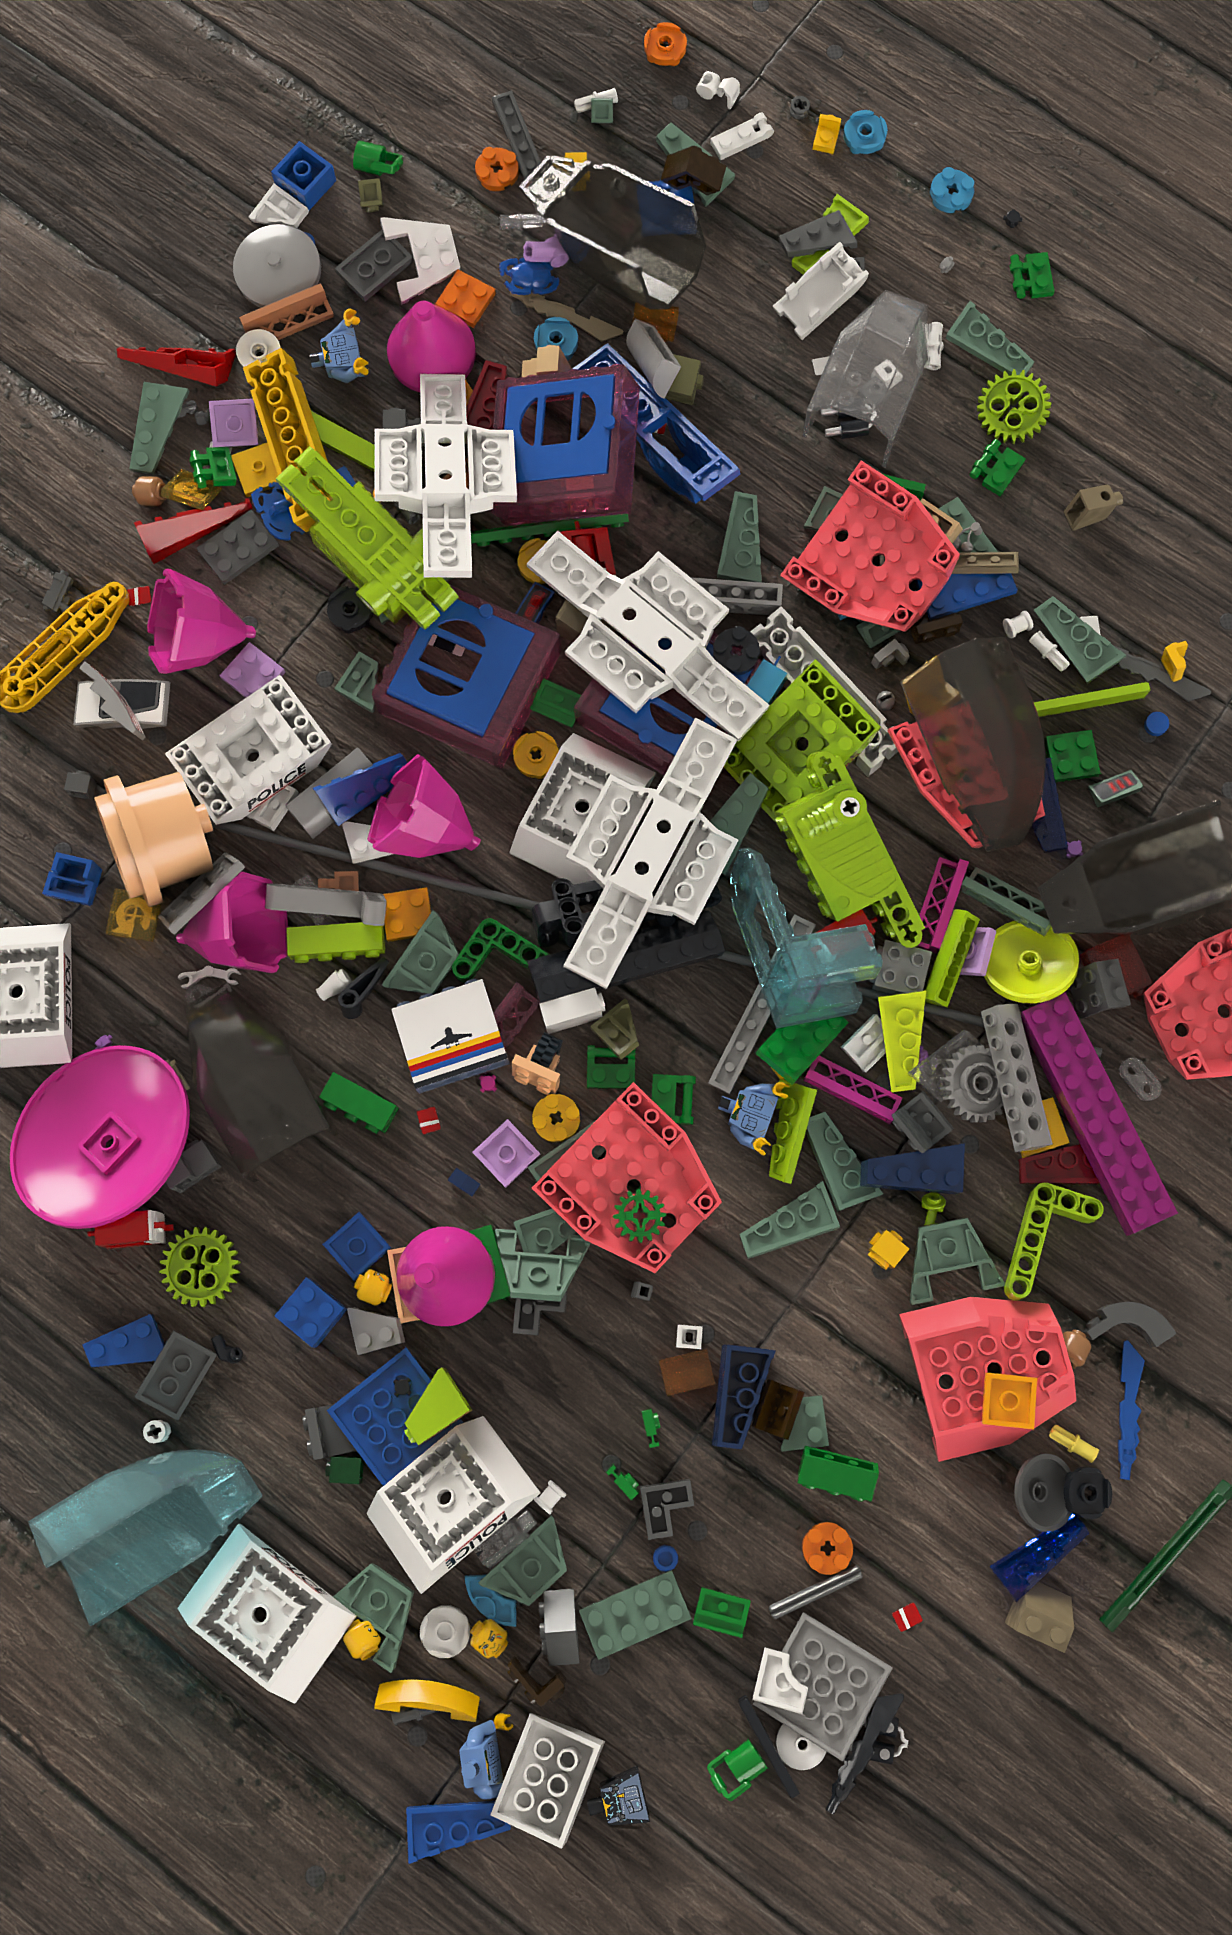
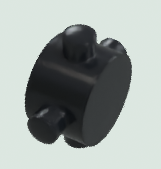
M1015 209L1009 211L1007 216H1003V220H1005L1010 228L1017 226L1018 222H1022L1023 219Z
M407 1377L406 1380L395 1379L393 1381L396 1391L394 1395L396 1397L405 1394L411 1395L412 1392L410 1391L409 1384L411 1379Z

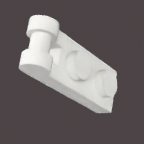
M761 112L756 114L753 119L712 137L710 144L719 159L723 160L771 137L774 130L770 124H767V118ZM759 127L760 131L755 132L754 129Z

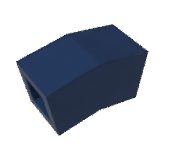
M458 1168L454 1170L448 1179L450 1183L471 1197L481 1185Z

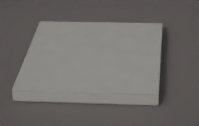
M224 852L213 863V871L201 874L158 915V918L175 935L236 877L245 866L239 860Z
M803 1612L782 1650L783 1653L790 1654L789 1666L793 1676L799 1683L808 1687L803 1714L754 1701L753 1705L843 1762L893 1667Z

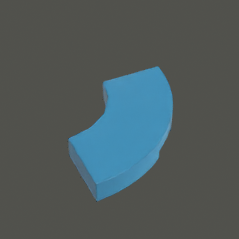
M487 1574L465 1575L466 1589L474 1606L485 1617L494 1620L497 1624L516 1627V1600L506 1598L496 1591L480 1586L478 1582Z

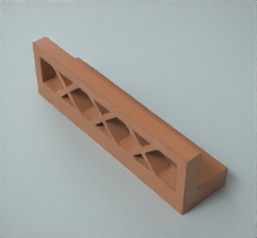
M320 283L239 318L245 333L255 329L269 331L280 340L333 318L334 313ZM324 304L327 312L320 315L313 313L315 307ZM298 314L306 316L305 320L301 323L293 321L294 317ZM279 322L286 324L282 331L272 330L274 325Z

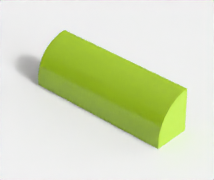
M959 909L953 911L924 989L926 990V1003L948 1008L980 921L978 917L968 911Z

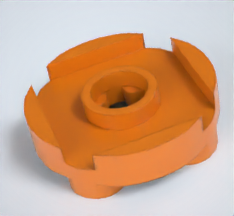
M668 22L659 23L652 30L650 28L644 37V51L647 55V60L662 66H677L687 49V38L685 33L683 34L680 31L681 28ZM664 41H667L669 46L663 47L660 44H664Z
M486 147L475 164L477 179L484 188L490 191H503L510 184L511 186L515 184L518 179L519 167L516 155L507 149ZM499 166L502 170H498L495 173L493 168Z
M821 1522L814 1525L804 1536L802 1552L812 1569L821 1574L832 1575L847 1568L853 1555V1544L845 1529L832 1522ZM825 1541H830V1545L834 1546V1551H831L830 1555H826L820 1549L821 1546L825 1545Z

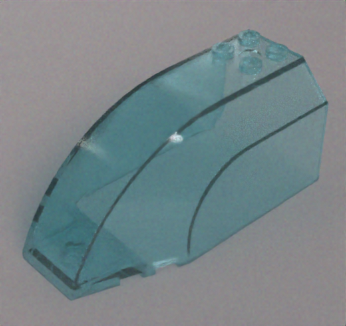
M179 1450L154 1455L105 1474L31 1519L28 1523L45 1567L49 1568L61 1560L73 1582L87 1621L92 1626L206 1554L212 1548L210 1544L219 1535L223 1537L229 1531L227 1527L236 1518L241 1519L263 1495L242 1461L215 1451Z

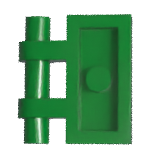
M1048 252L1026 254L1024 263L1020 261L1018 254L1010 257V273L1014 277L1012 285L1018 299L1026 296L1025 291H1030L1031 299L1053 296L1055 291ZM1022 273H1027L1028 280L1023 279Z
M994 439L991 444L985 447L983 450L984 454L980 460L975 461L969 475L973 479H977L979 475L985 477L982 486L1001 497L1025 463L1026 458L1008 447L1003 454L1000 453L998 448L1001 442ZM990 459L996 462L992 469L987 467Z
M229 447L206 448V454H199L198 450L190 452V465L194 469L193 478L200 489L207 486V480H212L213 487L236 486L237 479ZM203 466H209V469H203Z

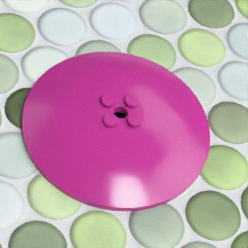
M108 1046L95 1049L72 1059L71 1063H66L53 1072L27 1102L18 1119L12 1137L10 1171L15 1189L23 1203L43 1220L56 1226L74 1229L102 1226L123 1218L138 1209L166 1182L184 1149L189 1129L190 1109L182 1080L176 1071L161 1057L148 1050L133 1046ZM110 1139H114L113 1144L106 1148V1143Z

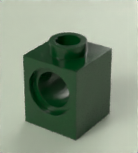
M332 1456L331 1461H327L326 1477H329V1483L361 1484L364 1460L362 1457Z

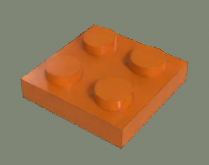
M457 270L435 305L457 315L468 326L474 328L495 296L496 290L478 279Z

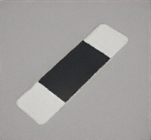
M435 634L432 635L428 643L431 646L458 656H462L465 650L464 647Z

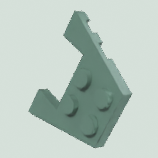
M965 1217L918 1227L910 1293L911 1305L934 1301L929 1275L977 1265L982 1290L1005 1286V1282L997 1272L993 1261L989 1258L968 1218Z
M495 1229V1238L511 1298L561 1302L590 1246V1242L584 1240L580 1235H569L566 1256L516 1252L517 1230Z
M371 1563L332 1597L363 1621H369L376 1630L386 1636L373 1661L392 1673L396 1668L414 1591L374 1563Z

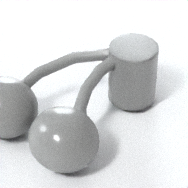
M974 522L971 527L961 531L953 542V546L956 549L961 546V550L964 553L971 552L973 545L970 543V535L972 531L976 536L982 534L983 530L980 524ZM970 530L967 541L961 545L960 535Z

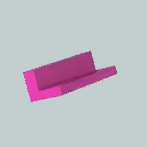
M939 857L919 915L922 922L924 921L925 929H928L932 938L930 944L920 942L916 947L932 951L936 954L939 951L969 864L968 861L960 859L956 863ZM942 865L955 869L952 877L946 880L943 879L940 874ZM942 886L946 892V897L937 902L932 892L933 889ZM935 907L939 918L929 923L925 913L927 910Z
M818 1056L811 1064L803 1080L888 1124L893 1121L892 1114L897 1111L903 1099L821 1056ZM818 1062L828 1067L829 1076L825 1077L814 1071ZM832 1069L839 1073L833 1074ZM840 1075L849 1077L852 1086L845 1087L837 1083L835 1077ZM861 1086L869 1087L873 1097L867 1098L859 1094L856 1088ZM887 1096L895 1100L892 1109H889L879 1104L878 1099Z

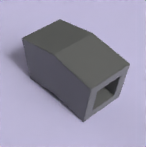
M634 1281L631 1297L650 1301L653 1286ZM641 1287L645 1288L644 1296L639 1295Z

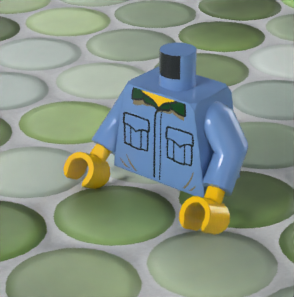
M347 309L344 312V319L336 328L320 340L322 352L310 354L312 368L325 366L328 377L345 383H349L357 377H363L369 372L364 367L368 365V362L360 357L354 327L351 328V324L358 325L360 323V319L354 316L357 311L353 309Z
M784 1082L748 1086L744 1090L739 1091L737 1100L722 1096L718 1107L719 1110L731 1114L728 1125L730 1126L731 1133L739 1143L756 1150L763 1156L766 1153L761 1150V1147L765 1144L771 1146L764 1137L778 1100L776 1095L784 1099L788 1097L787 1094L781 1093L784 1087H790Z
M499 1713L495 1716L494 1722L489 1720L470 1729L467 1741L460 1748L461 1773L465 1788L473 1787V1791L481 1799L497 1798L503 1784L496 1729L509 1731L513 1728V1724H505L506 1718L511 1717L510 1714Z

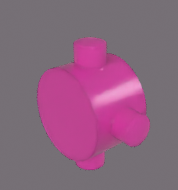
M495 1075L480 1076V1091L482 1093L484 1091L495 1092L497 1090L495 1087V1079L497 1077Z

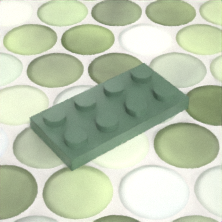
M672 1570L579 1610L598 1660L692 1619Z

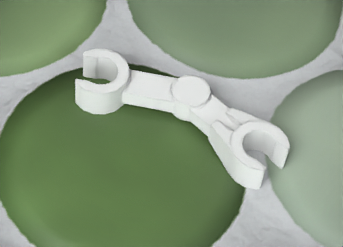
M206 966L199 971L181 973L178 979L182 980L185 977H189V982L181 985L183 989H190L206 977L225 979L229 984L237 985L238 982L230 980L229 976L232 973L239 975L241 973L234 968L225 971Z

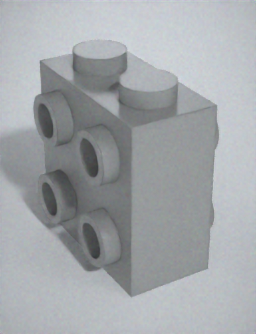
M885 940L882 946L878 945L875 959L879 961L877 969L873 968L869 982L873 983L872 989L893 995L923 991L932 951L916 947L907 948L897 942Z

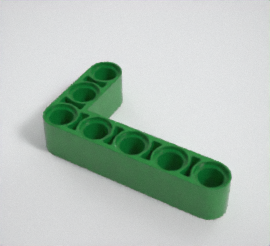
M487 918L479 924L454 961L452 970L456 979L460 982L473 979L493 948L528 970L527 961L523 959L526 952H534L536 954L535 959L550 954L498 921ZM487 927L496 928V933L492 936L485 935L484 931ZM508 939L516 941V945L511 949L503 946L504 942ZM481 946L483 952L480 955H472V948ZM467 965L470 967V971L466 975H460L458 973L460 966Z

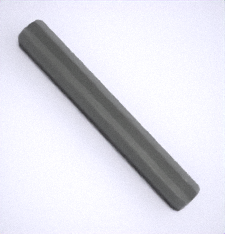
M854 1565L769 1606L773 1619L782 1617L862 1579V1572L857 1565Z

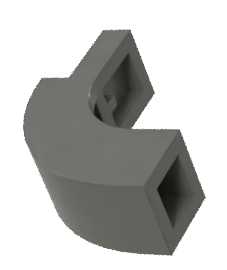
M1136 1302L1113 1303L1097 1309L1096 1311L1102 1319L1098 1317L1092 1319L1085 1324L1087 1329L1082 1331L1086 1334L1088 1340H1094L1113 1326L1124 1323L1136 1328L1150 1348L1158 1347L1177 1334L1162 1314L1147 1305Z

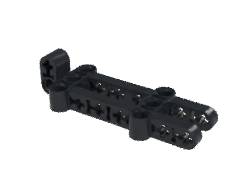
M644 863L643 870L636 871V873L645 875L649 871L648 865ZM667 864L664 872L662 873L655 889L652 892L653 898L657 893L671 864ZM559 878L552 883V900L538 903L532 908L533 927L540 946L548 947L556 944L559 940V931H561L565 943L568 946L574 947L592 911L581 913L579 906L598 902L603 888L595 880L572 885L568 879ZM715 885L704 908L715 906L721 902L722 896L718 886ZM647 912L642 922L656 919L657 923L662 926H671L676 922L677 916Z

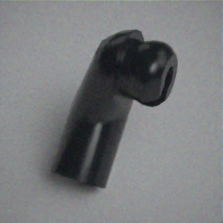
M222 1334L210 1339L221 1361L232 1364L241 1361L243 1351L238 1347L227 1346Z

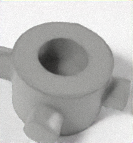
M952 256L946 257L940 263L941 273H948L955 263L952 261Z

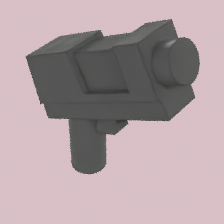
M60 570V573L55 572L53 583L42 601L45 611L51 610L59 615L60 611L63 613L69 608L70 597L67 595L74 581L71 577H68V572Z

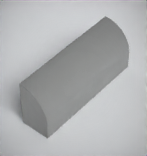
M635 319L627 335V347L655 392L664 399L681 366L653 325Z
M357 747L286 805L288 811L309 836L314 839L334 821L313 788L319 785H327L331 783V780L339 777L342 779L352 775L356 770H364L373 764Z

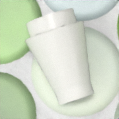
M335 970L316 989V992L325 1001L332 996L340 994L352 983V980L345 970Z

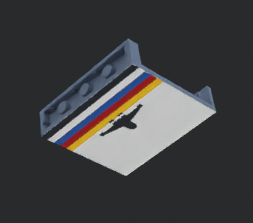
M471 979L466 981L465 985L459 987H446L441 993L435 995L425 994L419 997L417 1001L411 1003L410 1001H404L391 1009L414 1086L419 1094L510 1064L483 979Z

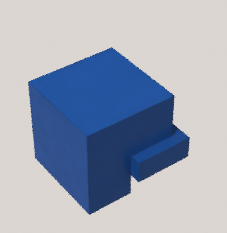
M56 852L51 868L53 872L49 871L42 894L87 906L92 905L102 869L93 860Z

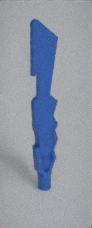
M1129 1341L1123 1342L1120 1382H1125L1124 1400L1119 1402L1121 1440H1118V1461L1121 1466L1120 1479L1130 1480L1131 1465L1137 1458L1135 1448L1139 1443L1137 1433L1140 1431L1137 1419L1141 1409L1136 1405L1135 1400L1145 1362Z

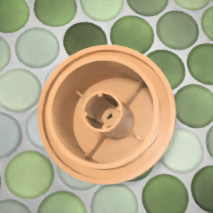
M179 772L125 788L118 775L103 780L107 794L94 797L112 854L130 899L143 895L148 907L163 903L160 889L213 871L211 855L204 836L205 833L213 831L210 817L204 804L194 807L189 791Z

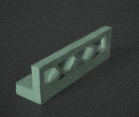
M975 867L969 878L966 876L961 884L962 893L1044 937L1059 914L1057 909ZM977 875L987 880L988 887L974 881ZM1003 888L1007 890L1009 898L993 890ZM1023 899L1028 902L1030 909H1027L1015 903L1014 901ZM1044 910L1052 915L1047 920L1035 912Z

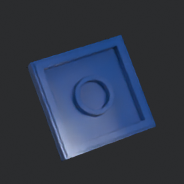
M358 1212L322 1244L354 1281L357 1280L359 1274L363 1275L387 1253V1250L392 1249L361 1212Z

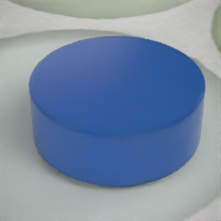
M1161 712L1151 713L1144 722L1145 730L1152 736L1163 735L1169 728L1168 717Z
M670 1545L659 1546L653 1554L654 1565L664 1572L673 1570L678 1563L676 1550Z

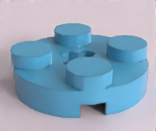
M857 111L845 123L844 141L850 147V151L853 154H870L883 148L886 140L887 124L884 118L874 115L873 111ZM862 129H866L867 132H871L868 135L861 134Z
M951 167L944 168L941 173L935 176L931 184L930 195L934 206L946 213H954L955 210L960 209L965 210L973 199V178L960 170H955ZM949 188H954L958 193L953 192L949 194Z
M548 318L545 320V323L541 324L540 327L538 325L535 329V349L537 350L538 347H546L547 345L560 346L566 359L570 360L578 346L577 330L565 318ZM554 336H559L561 341L553 343L550 339H554Z

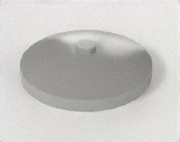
M269 225L252 232L240 244L233 261V274L237 286L244 297L252 304L262 308L317 285L321 276V259L314 242L303 231L288 225Z

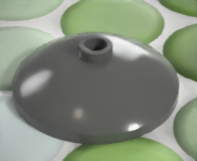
M1042 1453L1030 1457L1020 1468L1015 1482V1502L1020 1516L1031 1528L1043 1532L1059 1529L1068 1521L1072 1514L1065 1507L1063 1493L1065 1476L1071 1471L1062 1459L1052 1454Z

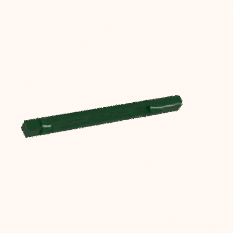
M1222 1479L1157 1555L1100 1617L1099 1621L1109 1631L1113 1632L1190 1543L1231 1499V1484Z

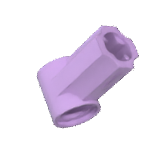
M556 236L548 238L545 242L526 241L523 246L525 261L549 262L552 267L557 268L563 266L569 259L561 239Z

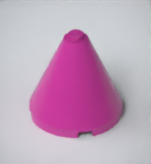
M419 301L392 330L387 344V356L395 377L406 387L420 392V374L465 375L466 379L475 362L476 347L470 328L460 317L428 301Z
M436 1227L416 1236L404 1249L397 1267V1287L404 1305L418 1319L435 1326L458 1325L474 1317L488 1303L495 1283L494 1263L482 1241L472 1233L456 1227Z

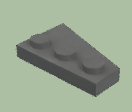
M839 210L779 236V243L788 258L815 254L819 250L829 249L830 251L839 242L843 244V247L849 246L850 249L858 248L857 240Z

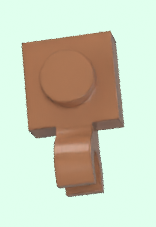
M335 871V878L318 879V888L359 891L358 871Z

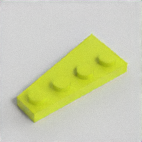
M926 990L878 997L891 1092L916 1089Z

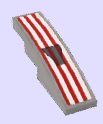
M84 661L79 669L95 680L90 689L106 700L100 708L134 735L144 740L145 735L138 719L123 696L110 681Z

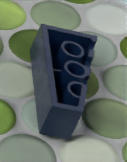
M965 1143L928 1149L924 1153L916 1151L865 1160L861 1162L860 1186L954 1195L962 1193Z
M722 1345L712 1446L742 1449L752 1421V1415L758 1404L760 1392L764 1381H766L768 1369L776 1350Z

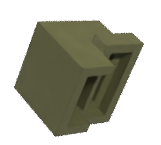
M674 355L681 368L665 398L693 405L697 389L702 390L704 382L703 375L699 374L701 360Z

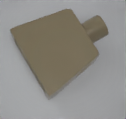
M1108 484L1079 490L1064 510L1072 531L1106 519L1116 506L1122 505L1123 496L1119 491L1113 493Z

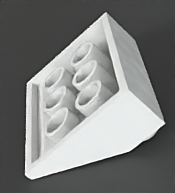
M530 1713L491 1816L562 1849L567 1843L605 1741L581 1730Z

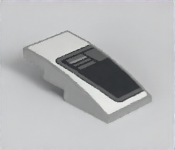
M139 679L108 680L126 700L142 729L166 726L171 682ZM95 680L78 682L74 726L78 728L98 726L102 729L125 728L100 708L106 700L90 689Z

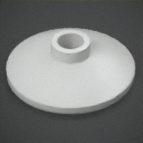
M262 329L248 331L239 339L236 346V355L240 364L245 367L256 360H259L261 363L267 361L266 355L281 347L278 339L272 333ZM258 352L264 353L262 356H256Z
M782 1724L777 1733L776 1746L781 1759L788 1766L797 1770H808L817 1766L823 1760L826 1754L824 1749L785 1724ZM800 1740L807 1741V1747L805 1749H800L798 1747V1742Z

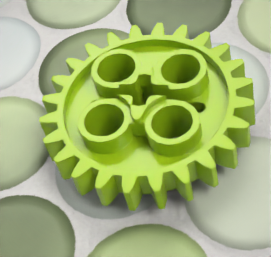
M1013 369L1011 376H1008V373L1004 371L1003 378H1000L997 374L995 375V383L987 381L989 389L982 388L981 393L984 396L978 397V402L981 404L977 406V411L982 412L978 415V420H984L981 427H989L987 435L994 432L995 439L1002 436L1003 443H1006L1007 439L1011 438L1012 444H1015L1016 438H1020V441L1023 443L1025 435L1032 439L1033 430L1040 433L1041 428L1039 425L1045 426L1047 422L1045 418L1050 415V412L1046 409L1051 408V402H1047L1050 399V393L1043 394L1047 386L1039 387L1040 378L1033 381V373L1025 377V370H1022L1020 375H1017L1016 370ZM1014 387L1017 388L1020 392L1016 395H1012L1008 392V390ZM1026 392L1029 393V395H1027V396H1025L1023 399H1021V398H1022V395H1023L1024 393H1026ZM1031 402L1035 404L1036 408L1028 410L1024 405ZM1018 403V409L1014 407L1009 412L1010 405L1015 406ZM994 404H1001L1004 408L1001 411H995L992 406ZM1007 414L1003 421H999L1000 418ZM1010 419H1017L1020 424L1011 426L1008 421Z
M194 1227L193 1234L189 1230H184V1238L176 1235L177 1243H168L172 1249L171 1251H163L168 1258L167 1260L160 1261L161 1264L166 1265V1269L160 1270L159 1273L167 1275L161 1281L164 1284L170 1283L166 1291H176L173 1299L177 1300L182 1296L181 1304L186 1305L190 1300L191 1307H196L199 1301L201 1307H206L207 1300L213 1305L216 1304V1296L220 1299H225L224 1290L232 1292L228 1285L229 1283H237L232 1277L233 1274H240V1271L234 1269V1266L241 1262L233 1259L238 1254V1251H230L234 1243L228 1242L225 1244L226 1235L223 1234L218 1238L219 1231L214 1230L210 1235V1230L207 1227H204L201 1234L200 1229ZM205 1245V1250L202 1255L201 1247ZM189 1247H193L195 1249V1256L188 1260L185 1252ZM213 1250L219 1252V1259L215 1263H211L209 1260V1255ZM196 1264L205 1265L204 1270L199 1271L196 1269ZM189 1271L191 1280L184 1285L181 1281V1276L184 1272ZM212 1274L215 1277V1283L212 1287L208 1288L205 1284V1279L208 1275ZM197 1280H198V1283H199L198 1289L195 1288V1284L197 1283Z

